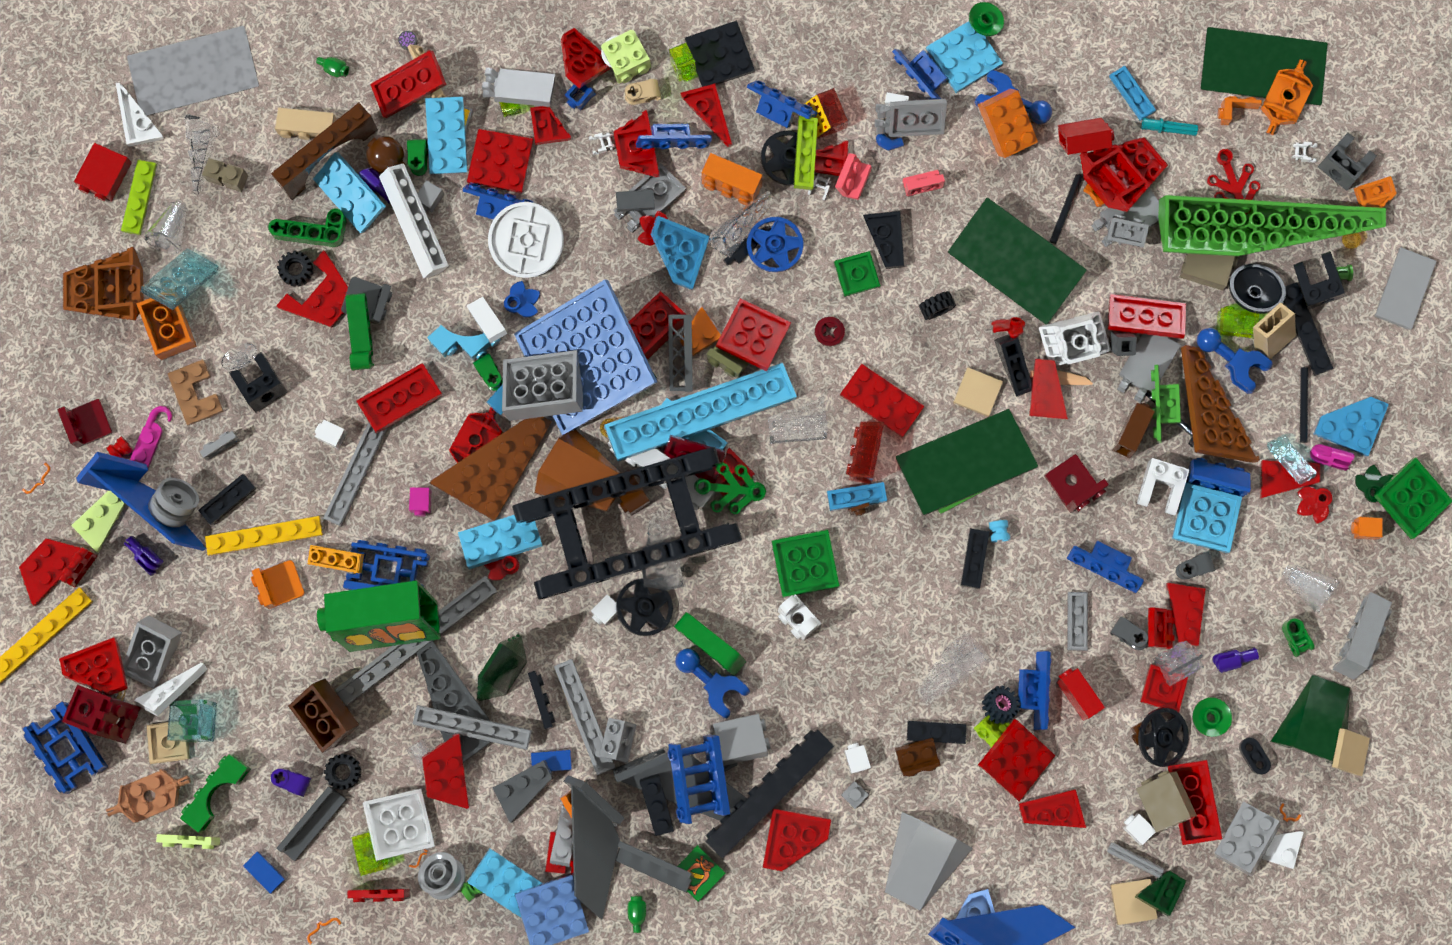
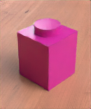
M410 487L409 511L414 513V516L424 517L426 513H431L432 490L430 488Z

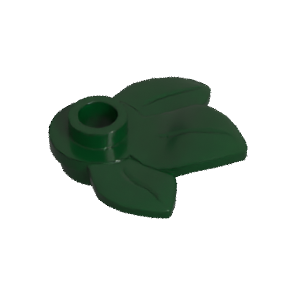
M1371 465L1366 470L1364 476H1355V484L1364 493L1367 501L1376 503L1378 501L1370 494L1371 490L1379 491L1393 475L1381 476L1377 467Z

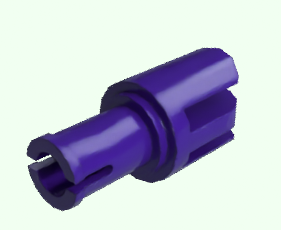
M373 168L360 171L358 175L369 188L390 204L379 178L380 174Z
M130 536L126 540L127 542H124V545L135 555L134 560L150 576H153L164 561L149 546L143 547L134 536Z
M1256 648L1242 652L1234 649L1214 655L1212 661L1217 669L1223 673L1241 668L1243 663L1259 660V655Z

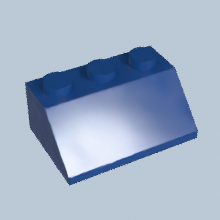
M1196 458V460L1193 459L1190 462L1186 483L1241 496L1242 498L1250 493V473L1245 472V469L1234 467V469L1227 468L1226 464L1207 463L1208 460L1203 458Z

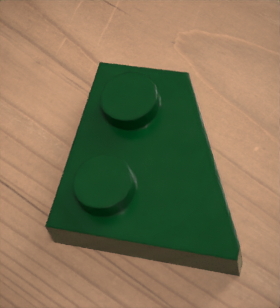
M1166 871L1137 893L1135 898L1162 914L1171 916L1186 880L1171 871Z

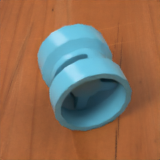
M1008 520L989 522V529L993 533L991 535V542L1010 540V534L1007 532Z

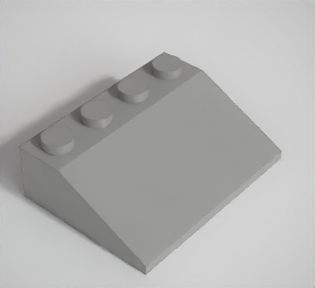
M578 351L503 360L502 412L508 420L513 421L583 412V390Z

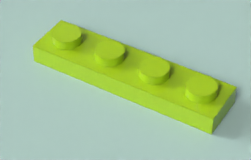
M803 116L798 118L794 188L812 190L814 186L818 118L806 119Z
M137 160L121 227L122 232L141 235L157 164L154 162Z

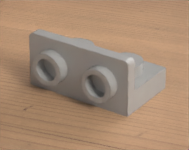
M1115 214L1114 218L1109 217L1110 223L1106 240L1144 248L1149 225L1144 224L1145 220L1133 218V222L1127 221L1126 216Z
M609 718L600 756L628 763L636 724Z

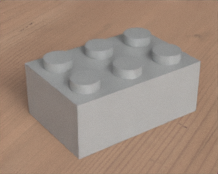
M1243 801L1216 849L1215 856L1252 877L1280 828V821Z

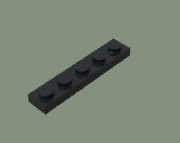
M1298 283L1285 286L1286 295L1283 303L1295 313L1296 334L1314 376L1333 370L1331 361Z

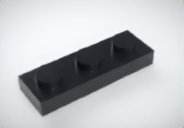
M242 474L198 511L212 526L255 491L256 487L245 474Z
M970 528L960 586L980 589L989 531Z
M536 671L529 672L528 676L545 730L554 728L552 723L556 721L553 711L549 712L547 707L550 704L548 695L543 693L541 688L544 685L542 675H537Z
M907 721L906 741H922L933 738L936 743L966 744V724Z
M659 774L640 779L641 789L655 836L674 832L673 822Z

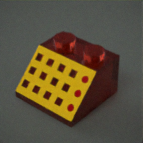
M834 88L819 93L804 103L811 106L812 110L817 112V115L813 117L818 118L817 139L847 128L848 120Z

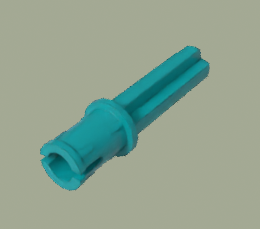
M1143 118L1141 124L1142 130L1158 131V133L1169 132L1196 136L1198 133V125L1163 121L1162 118L1159 120Z

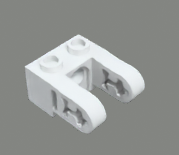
M1152 458L1147 464L1137 504L1147 507L1155 482L1162 483L1171 488L1165 513L1175 516L1189 469Z
M796 594L790 596L779 606L778 613L780 615H778V618L784 625L788 623L793 628L791 633L797 639L801 638L804 641L821 626V622L810 612ZM794 615H802L804 621L801 624L794 623L792 619Z

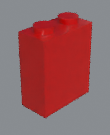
M1101 117L1058 125V138L1060 145L1067 155L1112 148L1114 131L1110 129L1108 123Z
M94 143L74 183L78 186L79 191L85 194L91 192L95 194V198L103 202L106 199L112 202L132 162L128 157Z
M1070 668L1058 676L1060 680L1056 683L1083 721L1105 708L1078 668L1075 670Z

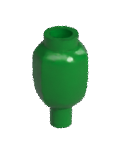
M318 57L316 63L321 65L326 73L334 77H346L349 73V66H346L345 61L341 59Z
M631 896V900L627 904L628 919L633 924V933H641V924L646 918V903L642 900V896Z

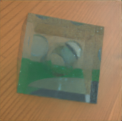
M204 699L173 701L169 709L167 740L214 742L217 703Z

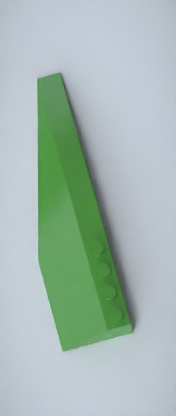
M1165 195L1159 199L1158 219L1163 252L1242 256L1386 227V208ZM1250 208H1251V213L1248 214V215H1245V213L1249 212V211H1250Z

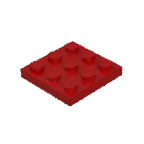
M478 129L467 183L522 193L533 139Z
M740 298L716 344V348L768 371L791 322Z
M1014 719L978 766L1020 802L1056 755L1018 720Z

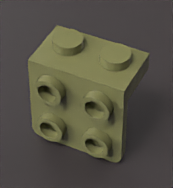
M716 345L713 349L710 348L707 353L708 362L716 368H722L732 378H740L749 365L748 362L716 348Z

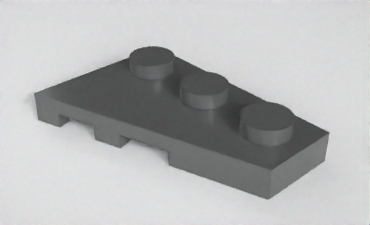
M545 760L493 787L510 823L554 778Z

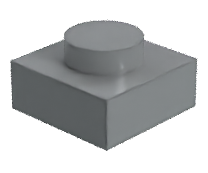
M855 781L841 794L854 809L869 795Z

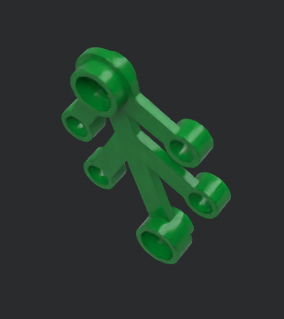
M723 462L716 466V470L724 476L730 485L710 483L704 478L696 480L694 484V489L701 495H706L709 491L727 493L720 500L711 502L710 508L716 513L721 512L723 507L739 494H745V496L738 502H731L728 506L732 514L740 513L741 509L752 500L760 501L766 494L765 486L759 482H754L747 473V468L742 464L737 465L734 472L743 478L748 487L740 486L729 471V466ZM721 466H725L723 472L720 471ZM743 468V472L739 474L738 470ZM703 482L704 487L699 489V484ZM758 488L759 492L753 494L754 489ZM719 503V508L714 509V505ZM734 505H737L736 511H732Z

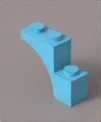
M442 325L427 337L429 342L444 358L447 355H453L459 345L473 361L485 356L486 350L490 346H496L501 340L499 338L490 343L484 333L477 336L457 335L448 331Z

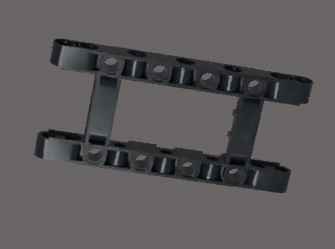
M716 447L707 448L513 505L516 523H530L554 516L569 570L541 577V580L534 582L538 600L742 541L738 523L730 525L727 523L700 531L685 477L712 470V467L720 465ZM675 465L678 467V471L675 474H669L667 472L669 466ZM633 476L640 477L638 485L630 484V479ZM666 483L682 537L671 542H661L644 547L637 552L623 553L606 558L599 563L588 564L573 510ZM594 488H603V493L600 496H594ZM564 498L565 505L557 507L555 504L556 500ZM692 539H696L700 544L698 548L691 549L689 542ZM653 551H661L662 557L659 560L652 559L651 554ZM617 561L624 562V568L621 571L614 569V564ZM580 572H585L587 575L586 580L583 582H578L576 578Z

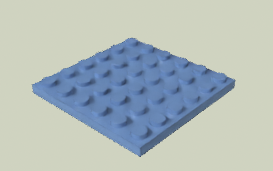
M608 280L601 281L514 334L525 357L578 351L583 390V412L553 415L562 435L581 427L658 383Z

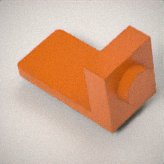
M1229 96L1224 98L1217 115L1218 119H1221V125H1229L1231 122L1232 108L1259 109L1262 100H1256L1255 97L1238 99L1236 96Z

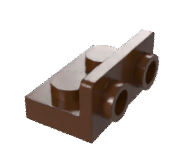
M933 738L895 748L899 768L903 776H915L919 772L933 771L941 766Z

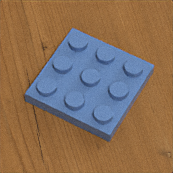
M571 874L514 893L530 945H553L589 932L580 900L574 896V880Z

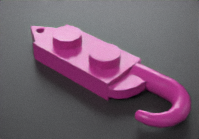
M157 406L152 409L130 458L132 461L147 464L148 469L163 434L162 428L155 423L157 415L160 412H165L168 416V422L172 420V412L165 406Z

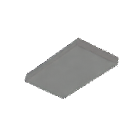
M1400 247L1374 317L1411 330L1436 260Z

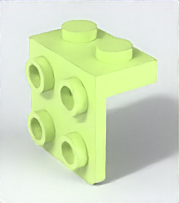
M629 30L601 45L602 51L614 71L618 84L621 82L627 83L638 74L643 75L651 68L650 59L634 30Z

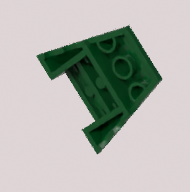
M517 634L498 644L478 675L477 700L483 701L507 695L527 663L521 635Z
M1312 675L1270 742L1286 748L1303 751L1333 764L1340 728L1348 730L1350 688Z

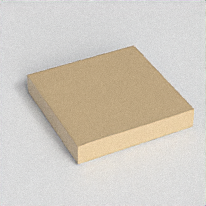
M967 367L953 403L989 417L1003 381Z
M186 720L147 725L150 764L190 759Z
M1340 728L1332 767L1353 775L1363 776L1370 738Z
M1150 879L1110 885L1117 925L1158 919L1156 909L1135 898L1137 893L1151 883Z

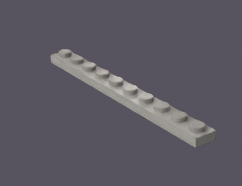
M486 576L439 610L440 635L498 592ZM431 641L390 647L334 691L345 706H348Z

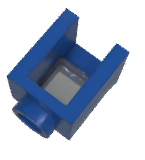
M573 85L565 94V97L568 99L566 103L574 110L576 107L582 110L596 94L592 88H588L586 85L580 89Z

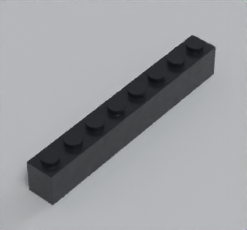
M811 729L803 737L805 741L801 745L797 743L789 751L791 755L787 759L783 757L775 765L777 769L773 773L769 771L761 779L763 783L759 787L755 785L747 793L749 795L747 800L744 802L741 799L733 807L736 811L731 816L729 814L725 815L719 821L721 825L717 829L713 827L705 835L708 838L705 842L721 858L834 747L818 729L815 731Z

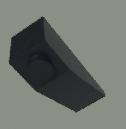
M1008 334L995 339L999 357L1016 397L1032 390V382L1019 338H1011Z

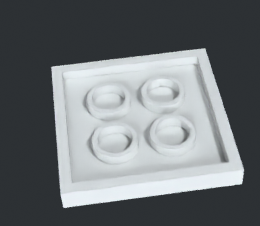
M421 789L363 802L376 861L435 847Z

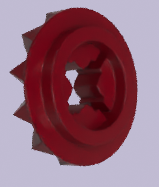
M824 317L816 324L814 334L817 341L823 346L832 347L842 341L845 335V328L839 319ZM826 327L829 329L836 327L833 331V337L830 335L823 336L826 333Z

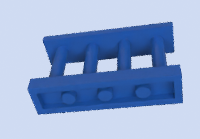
M718 735L703 736V744L682 749L681 744H668V758L671 761L677 801L676 814L681 823L692 824L691 815L711 810L714 811V814L718 815L730 814ZM700 752L706 753L707 761L705 764L684 768L683 756ZM708 771V783L687 788L685 776ZM711 791L712 801L710 803L690 807L688 796Z

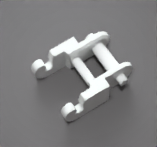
M599 133L595 134L594 137H589L590 141L599 139L602 145V149H598V152H592L593 155L605 153L607 149L613 150L616 147L615 144H612L611 140L613 134L606 133L603 135ZM603 139H607V146L604 145Z
M1312 142L1293 144L1295 155L1292 158H1295V160L1301 159V162H1317L1316 158L1311 160V157L1306 156V148H1316L1317 143H1314V145H1312ZM1299 148H1303V155H1299Z
M818 173L817 176H814L816 180H814L813 187L817 186L824 189L825 194L822 200H825L830 188L828 184L832 182L830 181L831 177L826 179L820 177V173ZM820 180L822 182H825L826 185H819L817 184V181Z

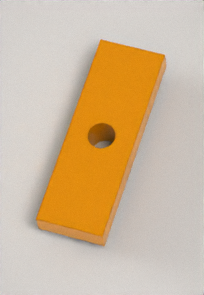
M310 545L307 564L361 573L364 554Z

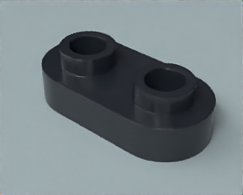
M1254 738L1243 739L1239 744V751L1251 771L1257 775L1268 773L1271 768V762L1259 742ZM1247 744H1250L1252 746V750L1250 752L1246 750ZM1258 761H1261L1263 764L1261 769L1256 766Z

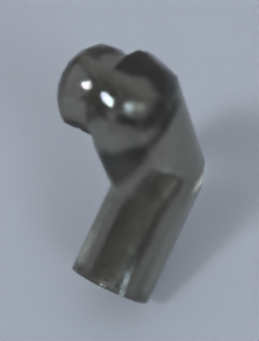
M705 554L689 557L682 566V572L685 577L693 576V570L697 565L707 564Z

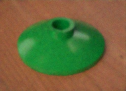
M977 3L969 12V22L972 28L981 35L994 36L1004 26L1002 12L991 3Z
M1212 697L1205 698L1198 702L1193 710V724L1201 734L1208 737H1217L1229 729L1232 722V713L1224 701ZM1209 714L1214 716L1213 721L1208 720L1207 716Z

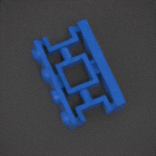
M357 540V543L352 542V550L350 552L364 554L362 572L356 574L346 573L343 588L355 590L400 583L401 576L410 577V581H416L418 566L428 567L430 555L423 549L407 551V547L395 546L394 549L388 548V545L383 543H376V546L369 545L368 541ZM359 549L384 554H375L374 564L364 563L366 553L359 552ZM396 556L421 558L422 560H413L412 570L403 569L404 559ZM380 560L397 562L394 580L377 578ZM363 570L371 571V581L378 583V585L354 582L353 579L361 580Z
M62 701L56 705L55 709L50 710L55 718L42 728H40L37 722H32L29 726H25L22 729L25 732L23 736L29 744L32 743L35 748L34 754L39 760L44 762L46 773L56 781L54 783L56 789L60 793L69 794L73 789L78 788L73 780L75 777L86 770L89 771L91 776H95L98 772L108 768V765L86 731L67 724L70 730L66 729L59 734L55 726L62 722V717H64L69 705L67 702ZM49 732L53 739L44 744L43 747L36 734L42 736ZM67 737L75 752L61 761L53 746ZM86 753L91 762H86L79 766L76 758ZM69 764L73 772L63 778L57 768H63Z

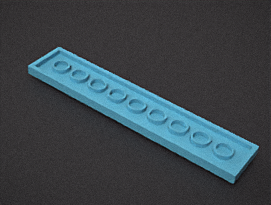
M783 363L769 367L768 371L760 370L604 425L617 461H621L666 445L670 435L686 438L795 400L797 396Z

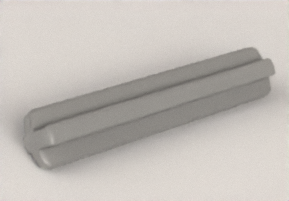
M1115 843L1109 845L1108 853L1156 877H1160L1163 874V867Z

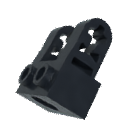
M1331 251L1321 254L1329 279L1311 285L1303 261L1293 264L1309 309L1347 296Z
M262 352L253 358L263 372V375L249 384L238 367L229 372L246 402L255 413L288 392Z

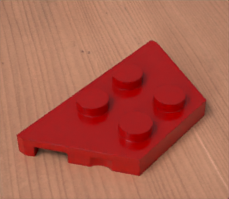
M644 110L635 120L631 119L625 126L619 127L613 132L619 166L621 169L660 177L655 149L636 148L638 136L652 135L648 112Z
M46 538L19 566L33 606H36L60 581L59 578L63 574V569L69 566L74 559L73 555L75 552H79L80 547Z
M455 733L446 742L439 744L433 751L421 757L426 795L428 798L468 809L469 804L459 733Z

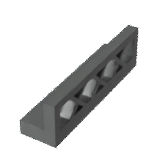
M668 315L670 391L693 392L692 315ZM672 319H684V327L679 332L672 327ZM683 330H684V337H683L682 335H680V333H681ZM677 336L684 340V346L679 351L673 346V340ZM673 349L677 352V353L674 355V357H673ZM678 355L684 359V366L680 370L673 365V360ZM673 368L677 371V373L674 376ZM683 369H685V376L681 373ZM678 374L685 379V387H673V379Z
M328 786L276 849L284 852L293 861H296L347 799L333 787Z
M619 842L617 847H620L615 861L683 892H688L695 874L624 842Z

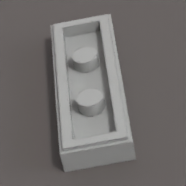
M1068 592L1067 650L1088 651L1087 592Z

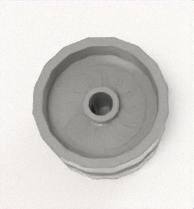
M167 478L162 480L148 502V509L158 522L170 527H181L186 524L197 507L199 496L196 490L184 480Z

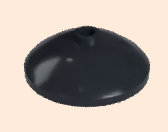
M1260 264L1243 265L1233 272L1229 280V291L1232 298L1240 307L1249 312L1257 314L1269 313L1280 302L1283 303L1285 299L1286 289L1282 279L1275 271Z

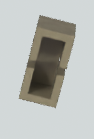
M208 158L202 173L206 181L220 186L224 184L226 188L239 192L243 191L248 178V174L244 169L230 164L226 166L224 162Z

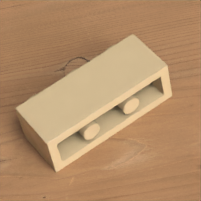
M278 108L275 130L283 138L299 136V139L309 140L318 136L333 124L337 118L334 113Z

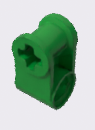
M427 139L407 140L408 166L415 176H423L427 172Z
M489 353L473 362L479 375L490 390L496 391L503 384V378ZM495 378L497 383L493 384L491 379Z
M1294 618L1283 623V633L1295 657H1299L1301 653L1307 650L1312 651L1315 649L1314 643L1301 620ZM1290 623L1296 625L1295 633L1290 631Z

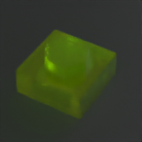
M498 102L503 117L522 113L520 104Z

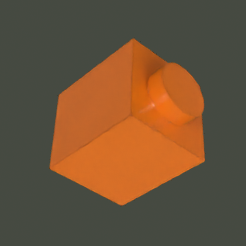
M1358 517L1354 519V522L1351 524V533L1354 534V539L1378 540L1382 538V518Z

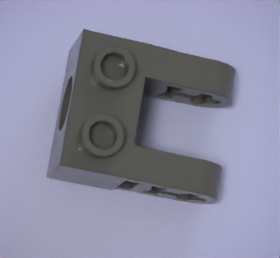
M1349 132L1318 166L1319 169L1346 191L1377 157L1371 150L1367 152L1359 163L1348 157L1344 150L1355 139Z

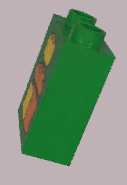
M417 580L324 594L325 607L317 609V623L320 631H326L331 636L333 642L337 641L349 652L440 639L438 602Z

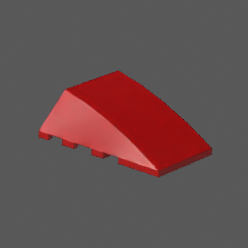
M1145 137L1126 141L1121 145L1114 144L1112 148L1094 150L1089 153L1082 152L1080 154L1084 180L1108 208L1126 212L1168 166Z

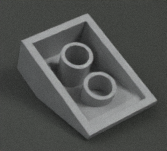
M151 616L138 621L123 662L125 675L153 689L156 688L177 649L182 632Z

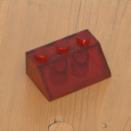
M860 422L859 427L855 426L853 438H857L856 445H852L849 456H853L852 464L848 463L846 474L849 475L848 480L865 484L872 483L884 422Z

